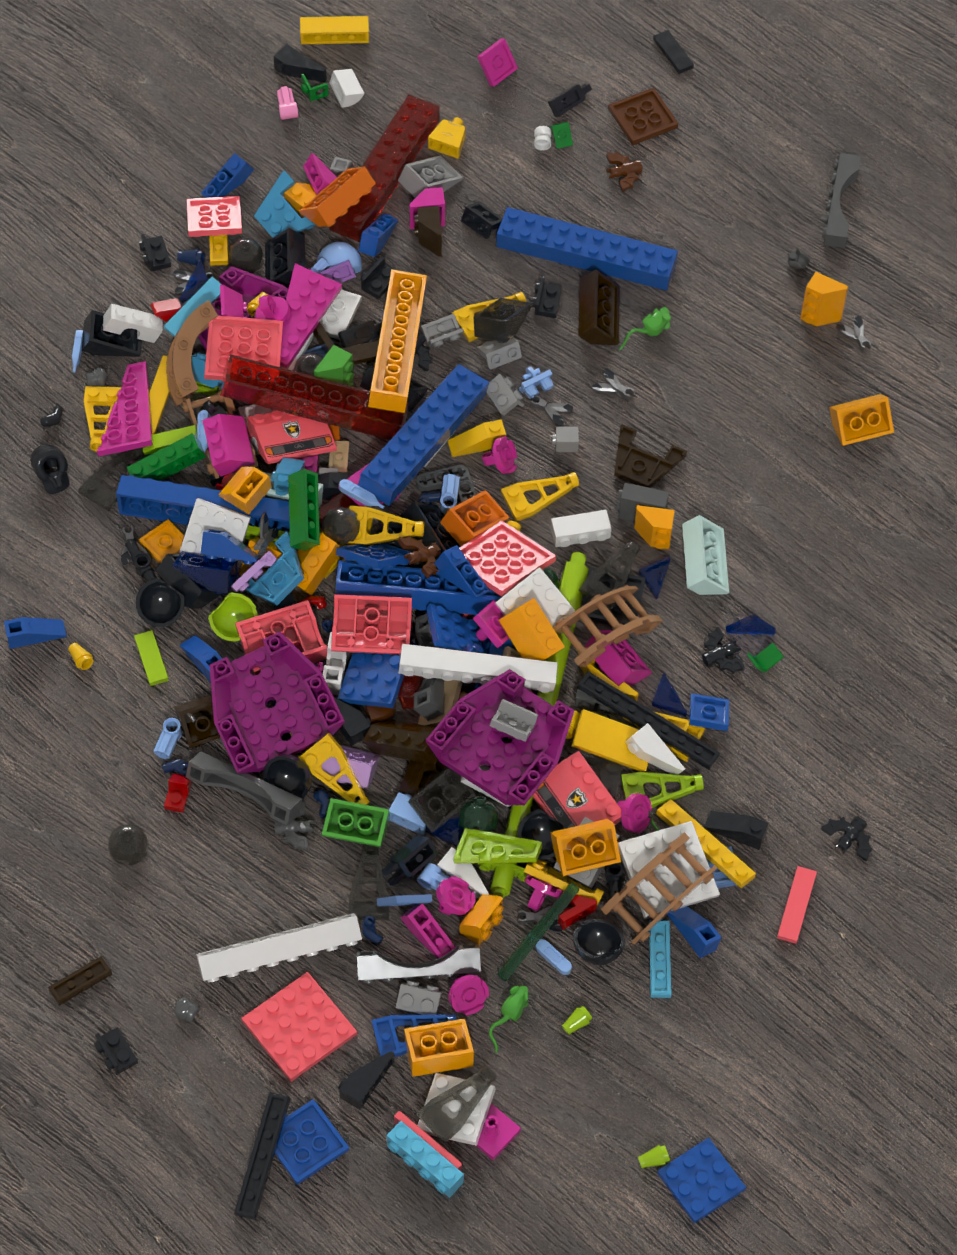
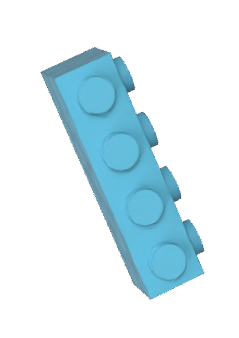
M402 1121L387 1134L388 1148L393 1153L400 1155L407 1165L413 1166L425 1180H429L434 1184L440 1193L450 1198L464 1183V1174Z

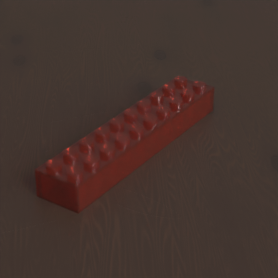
M412 95L407 96L362 165L366 167L376 184L371 188L372 191L359 198L360 201L356 205L350 206L346 214L335 219L336 222L329 227L330 231L357 242L361 241L362 232L376 220L398 186V179L405 165L414 161L439 122L440 106Z
M231 354L224 368L220 396L387 440H391L404 426L408 409V401L405 413L368 407L371 391Z

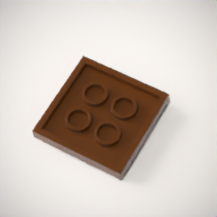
M655 88L608 105V110L632 146L678 128L679 123Z

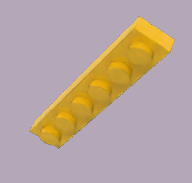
M670 799L657 809L656 814L670 827L692 821L705 857L737 886L743 888L755 878L756 873L673 800Z

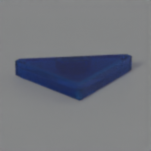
M201 260L198 261L194 273L190 276L185 290L179 297L180 302L190 300L208 281Z
M670 556L639 569V575L646 578L645 584L655 599L659 597L670 564Z
M752 614L726 626V633L776 634V628Z
M663 673L652 706L686 717L687 710L682 705L666 674Z
M460 817L426 825L425 832L458 847L464 828Z

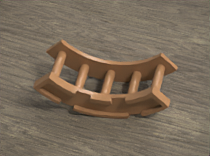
M209 300L201 304L188 316L175 335L166 361L167 386L175 407L184 402L183 398L185 396L192 399L191 393L199 389L193 376L191 357L196 338L209 328L210 321L218 317Z
M227 385L218 386L219 392L215 395L192 402L188 396L183 398L182 407L185 413L188 412L192 426L196 425L197 427L198 423L193 409L203 406L208 400L210 403L223 402L226 413L233 415V412L236 410ZM251 446L255 464L250 467H257L258 462L254 448ZM206 449V458L204 459L207 463L208 473L217 479L219 475L212 466L210 453Z
M626 585L601 596L598 594L589 603L573 612L567 618H562L556 622V627L553 628L557 634L564 633L578 651V657L574 659L578 666L586 667L606 651L605 647L609 644L614 643L617 645L628 639L631 633L636 635L650 633L663 622L659 615L648 614L633 595L638 590L636 586ZM626 600L629 601V603L639 614V616H635L632 610L625 603ZM616 602L630 622L625 625L619 624L606 605ZM599 609L614 628L613 631L607 635L601 634L588 617V614ZM580 619L596 638L595 643L589 648H584L570 629Z
M685 832L674 840L664 852H660L625 884L626 886L619 893L617 892L601 908L606 915L612 910L618 912L638 934L631 942L633 945L639 940L644 942L651 936L649 931L671 910L677 911L683 905L682 900L703 882L707 884L715 877L712 873L718 868L716 865L706 871L686 849L685 843L690 837ZM674 853L681 854L701 877L692 883L673 863L671 856ZM660 865L666 866L687 888L677 898L655 876L656 873L654 871ZM644 880L646 882L649 881L670 903L660 914L638 892L637 886ZM627 896L632 897L653 919L644 929L623 907L622 901Z

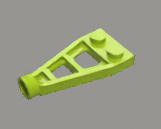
M648 772L621 774L625 800L633 793L645 795L643 787L645 783H657L660 785L661 793L649 798L652 808L665 804L670 799L675 800L695 791L704 790L701 774L692 776ZM678 782L681 789L676 792L667 793L665 783Z

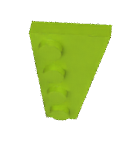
M465 828L453 861L454 863L537 862L542 849V842Z

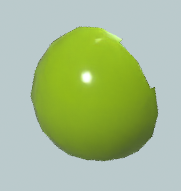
M229 593L223 602L213 610L208 619L212 630L217 636L226 641L237 642L240 641L235 623L256 617L258 614L256 606L251 599L243 594Z

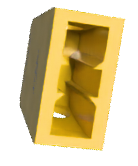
M455 117L452 122L445 119L442 120L428 137V149L459 159L466 136L463 120Z

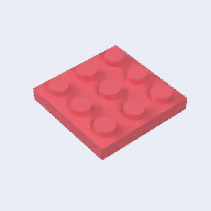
M240 196L187 199L189 237L242 234Z

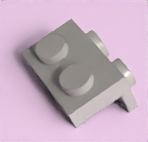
M454 314L420 326L422 334L426 338L427 346H434V348L443 345V341L450 339L452 342L461 338L460 335L464 332L463 328L460 329Z
M510 334L502 335L497 340L487 341L477 347L479 354L486 359L490 370L522 357L519 342Z
M498 374L489 382L487 394L499 412L505 416L515 406L520 405L523 407L525 404L522 401V394L517 389H514L513 385L515 384L511 378Z
M503 699L498 711L491 720L490 726L526 742L535 727L538 714Z
M407 980V983L403 982L400 986L396 1008L422 1015H437L443 991H439L437 986L427 985V987L419 986L417 981Z

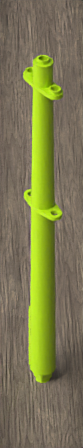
M580 552L571 554L570 561L566 562L559 585V591L575 611L581 606L589 569L585 566L586 556ZM576 623L570 627L573 633L575 630ZM564 633L557 635L565 648L545 660L557 662L554 692L543 693L539 690L537 692L538 697L552 706L558 700L571 647V642ZM533 796L525 805H512L505 835L518 837L517 830L522 819L530 813ZM478 863L479 868L483 871H495L490 889L495 896L504 898L510 895L514 877H518L520 881L525 882L524 880L527 876V873L524 872L525 868L517 866V863Z

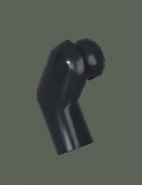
M55 406L52 414L41 418V425L43 427H51L59 424L63 407Z

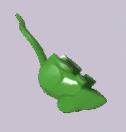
M663 307L660 311L656 308L653 311V315L649 314L642 321L644 327L642 329H632L627 334L619 350L624 347L633 332L657 336L663 329H669L671 316L668 308Z
M514 986L510 989L511 995L505 1000L501 1008V1015H504L503 1018L493 1023L489 1029V1037L495 1046V1053L498 1051V1046L492 1034L493 1029L505 1023L508 1019L516 1022L521 1017L523 1008L528 1006L529 994L527 986Z

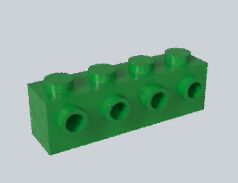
M191 433L128 466L127 469L130 475L137 478H151L156 481H162L206 458V454L200 441Z
M302 469L288 475L290 547L305 551L320 545L318 473Z

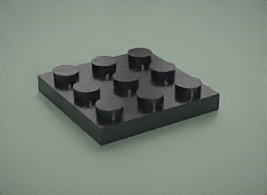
M590 567L581 607L589 603L598 594L601 596L626 585L638 588L633 595L641 603L646 578ZM626 600L625 603L632 610L635 616H638V613L635 611V609L632 607L629 601ZM616 602L606 605L619 624L625 625L630 622ZM599 609L588 614V617L594 622L610 624Z

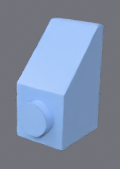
M399 792L389 809V821L424 836L426 824L417 800L409 794Z

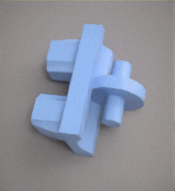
M532 367L526 368V374L522 376L525 382H522V387H519L520 393L525 392L527 397L531 399L534 398V395L539 394L536 388L538 385H541L544 392L552 389L554 385L550 378L552 376L551 370L549 369L541 373L539 368L535 370Z

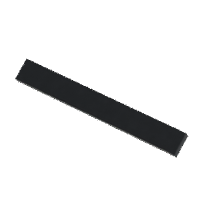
M589 671L577 686V689L640 728L648 723L664 743L706 769L710 770L718 759L720 752Z

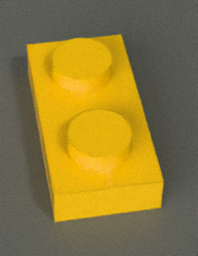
M209 236L210 266L228 265V236Z

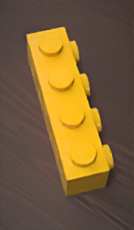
M368 16L300 17L301 44L369 43Z

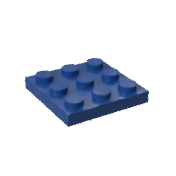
M386 543L371 545L353 544L336 548V555L343 557L344 560L356 561L358 565L362 566L369 565L373 570H382L383 567L394 568L398 564L408 565L409 561L404 558V555L411 553V551Z
M432 603L427 606L426 611L435 646L442 649L484 654L482 641L476 636L479 628L475 621L447 611L442 606H436Z
M353 652L337 699L349 704L393 708L404 678V674L398 673L400 654Z
M313 1099L285 1117L275 1156L294 1182L299 1185L348 1152L349 1146Z
M709 1137L657 1171L658 1176L694 1224L746 1190V1186Z

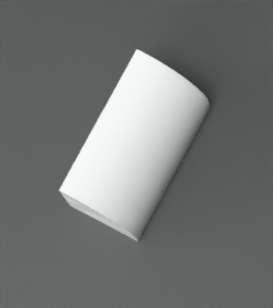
M353 70L333 71L329 83L341 107L352 106L361 100L364 92Z

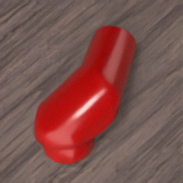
M309 596L297 602L300 603L308 600L310 606L317 605L319 610L327 606L326 599L323 596Z

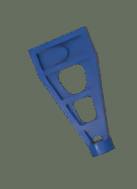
M455 1014L390 1015L371 1021L380 1057L390 1051L394 1052V1057H398L407 1053L406 1042L401 1043L397 1039L395 1029L398 1026L418 1027L420 1023L431 1022L435 1024L457 1019Z

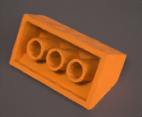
M365 166L346 169L302 207L299 212L319 227H330L336 222V218L348 212L347 209L350 206L356 205L360 201V197L372 191L371 188L376 183Z

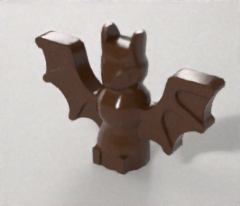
M618 151L616 153L607 152L606 157L610 164L621 165L606 170L607 173L611 174L609 179L622 175L626 176L619 183L622 192L629 188L633 189V183L639 180L637 175L642 174L643 171L641 161L635 160L630 162L629 155L622 156Z
M411 536L407 538L399 537L397 542L403 549L415 550L404 555V558L408 559L409 564H416L420 561L426 562L421 569L422 573L426 578H429L432 574L436 575L438 570L434 563L436 561L435 558H438L441 554L439 546L436 543H432L426 547L423 545L422 539L414 540Z

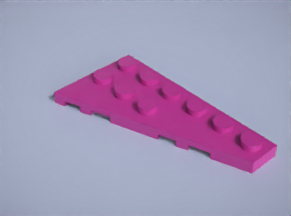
M296 263L286 301L291 308L290 318L288 320L285 319L283 322L280 366L287 369L342 290V284Z
M146 361L127 366L122 380V388L117 394V402L113 405L106 424V432L101 438V446L97 449L98 456L153 445Z

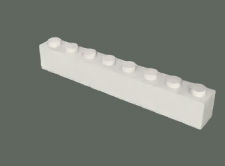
M402 644L398 673L405 676L416 675L427 679L440 678L445 681L457 680L463 683L473 682L484 685L510 669L526 679L524 688L527 690H539L540 692L548 693L554 692L557 662Z
M353 913L196 954L203 981L207 980L210 983L218 981L221 976L234 977L239 975L240 971L247 970V972L259 970V966H276L282 960L287 959V962L295 961L301 955L306 954L307 957L319 954L318 951L320 950L333 951L338 949L339 945H356L358 940H362L357 916Z

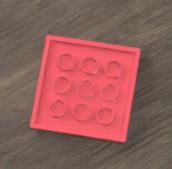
M218 316L210 321L204 379L278 385L283 321Z
M500 521L459 548L486 586L501 597L539 567L543 570L556 561L555 554L503 521Z
M308 972L242 1017L244 1025L290 1082L357 1035L356 1029Z

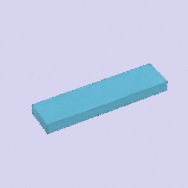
M211 277L164 325V329L175 337L185 320L196 308L208 300L211 304L214 303L220 296V285L222 284Z
M661 920L649 931L651 933L649 937L650 998H671L669 921Z

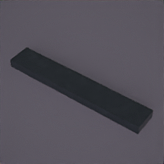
M269 1093L234 1212L235 1216L256 1220L291 1100L289 1096Z

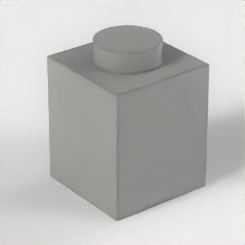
M556 427V434H552V445H556V452H578V427Z

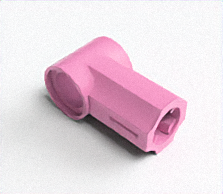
M287 86L281 87L277 90L281 120L298 118L297 103L294 102L292 89Z

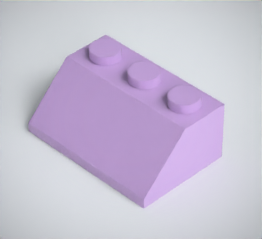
M340 745L361 787H368L373 780L380 755ZM330 757L322 764V769L329 775L335 776L340 772V765L336 758ZM343 775L337 780L338 783H351L347 775Z

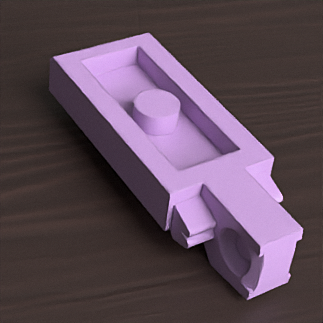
M268 551L231 586V589L235 593L238 591L242 593L250 585L248 582L252 578L256 580L264 572L262 568L271 567L277 558Z

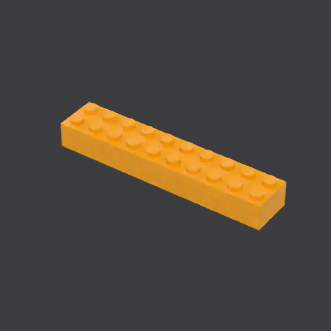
M391 269L368 407L405 413L427 275Z

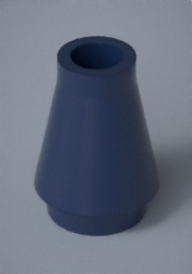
M200 249L178 251L177 260L178 262L195 266L203 265L205 252Z

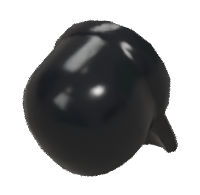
M49 444L40 445L35 448L30 458L31 466L37 477L42 481L47 493L56 494L67 489L70 485L67 474L68 464L63 452ZM57 467V470L54 472L47 473L45 471L49 468Z

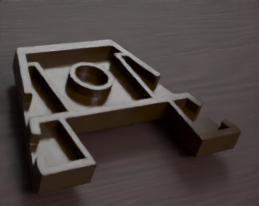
M622 424L614 476L638 486L651 488L687 456V450L674 445L671 446L665 459L631 446L637 430Z

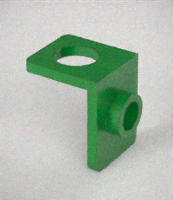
M301 74V89L303 94H307L310 102L329 95L327 83L311 88L305 75ZM324 89L323 93L316 94L318 90Z
M569 122L548 126L550 129L552 128L557 149L573 145Z
M771 643L756 656L750 653L747 654L755 667L763 673L767 672L784 658L774 643Z

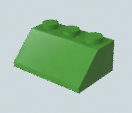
M333 345L314 370L315 402L317 404L341 400L353 391L354 363L351 353Z
M331 798L322 836L381 847L390 820L389 809Z

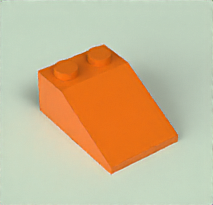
M485 490L450 508L440 523L456 542L463 546L500 521L506 522L510 517Z

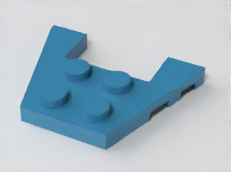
M285 170L281 173L254 215L272 238L287 228L300 232L305 229H311L316 225L306 217L302 219L282 196L289 188L296 184Z
M287 531L274 543L283 555L257 581L252 578L248 582L250 585L244 590L275 605H278L304 579L296 549L290 547V534Z

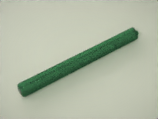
M571 882L524 939L497 973L501 980L507 981L578 893L579 887Z

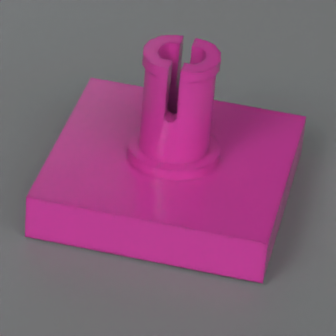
M503 38L477 56L489 85L493 87L518 69L506 39Z
M493 600L473 620L481 628L476 632L478 639L484 641L486 638H489L499 648L509 637L498 621L504 615L494 604L495 600Z
M491 1103L476 1147L490 1159L494 1160L519 1134L521 1128Z

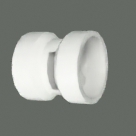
M538 126L534 130V146L538 150H548L551 147V129L547 126Z

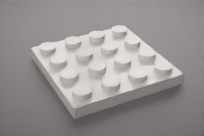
M692 821L618 842L619 853L629 879L631 880L660 852H664L684 832L690 837L685 843L686 849L708 871L710 867ZM674 853L671 856L673 863L692 883L701 877L681 854ZM660 865L654 871L658 880L675 898L687 889L666 866ZM714 878L707 884L703 882L682 900L683 905L680 908L718 897L720 893ZM644 880L637 886L638 892L658 914L670 905L649 881L646 882ZM640 906L644 919L650 918V916Z

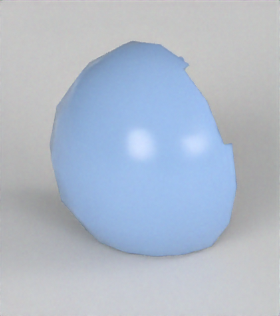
M336 241L328 244L317 257V261L323 258L328 262L329 265L326 269L349 260L355 274L362 270L361 256L358 250L349 243Z

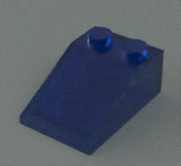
M182 551L174 561L173 567L207 590L214 591L216 594H225L229 592L231 586L236 582L238 560L236 562L225 561L223 557L210 559L206 558L204 554Z

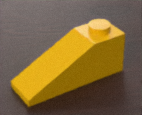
M502 419L482 423L449 439L448 446L451 456L456 457L493 449L495 440L506 436Z

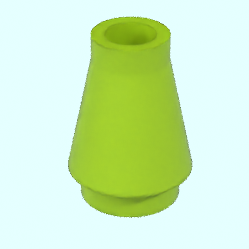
M581 1006L580 1008L577 1007L561 1026L570 1035L572 1032L590 1024L589 1021L593 1018L587 1009Z
M657 1145L643 1155L638 1156L641 1168L666 1165V1162L670 1161L665 1145Z

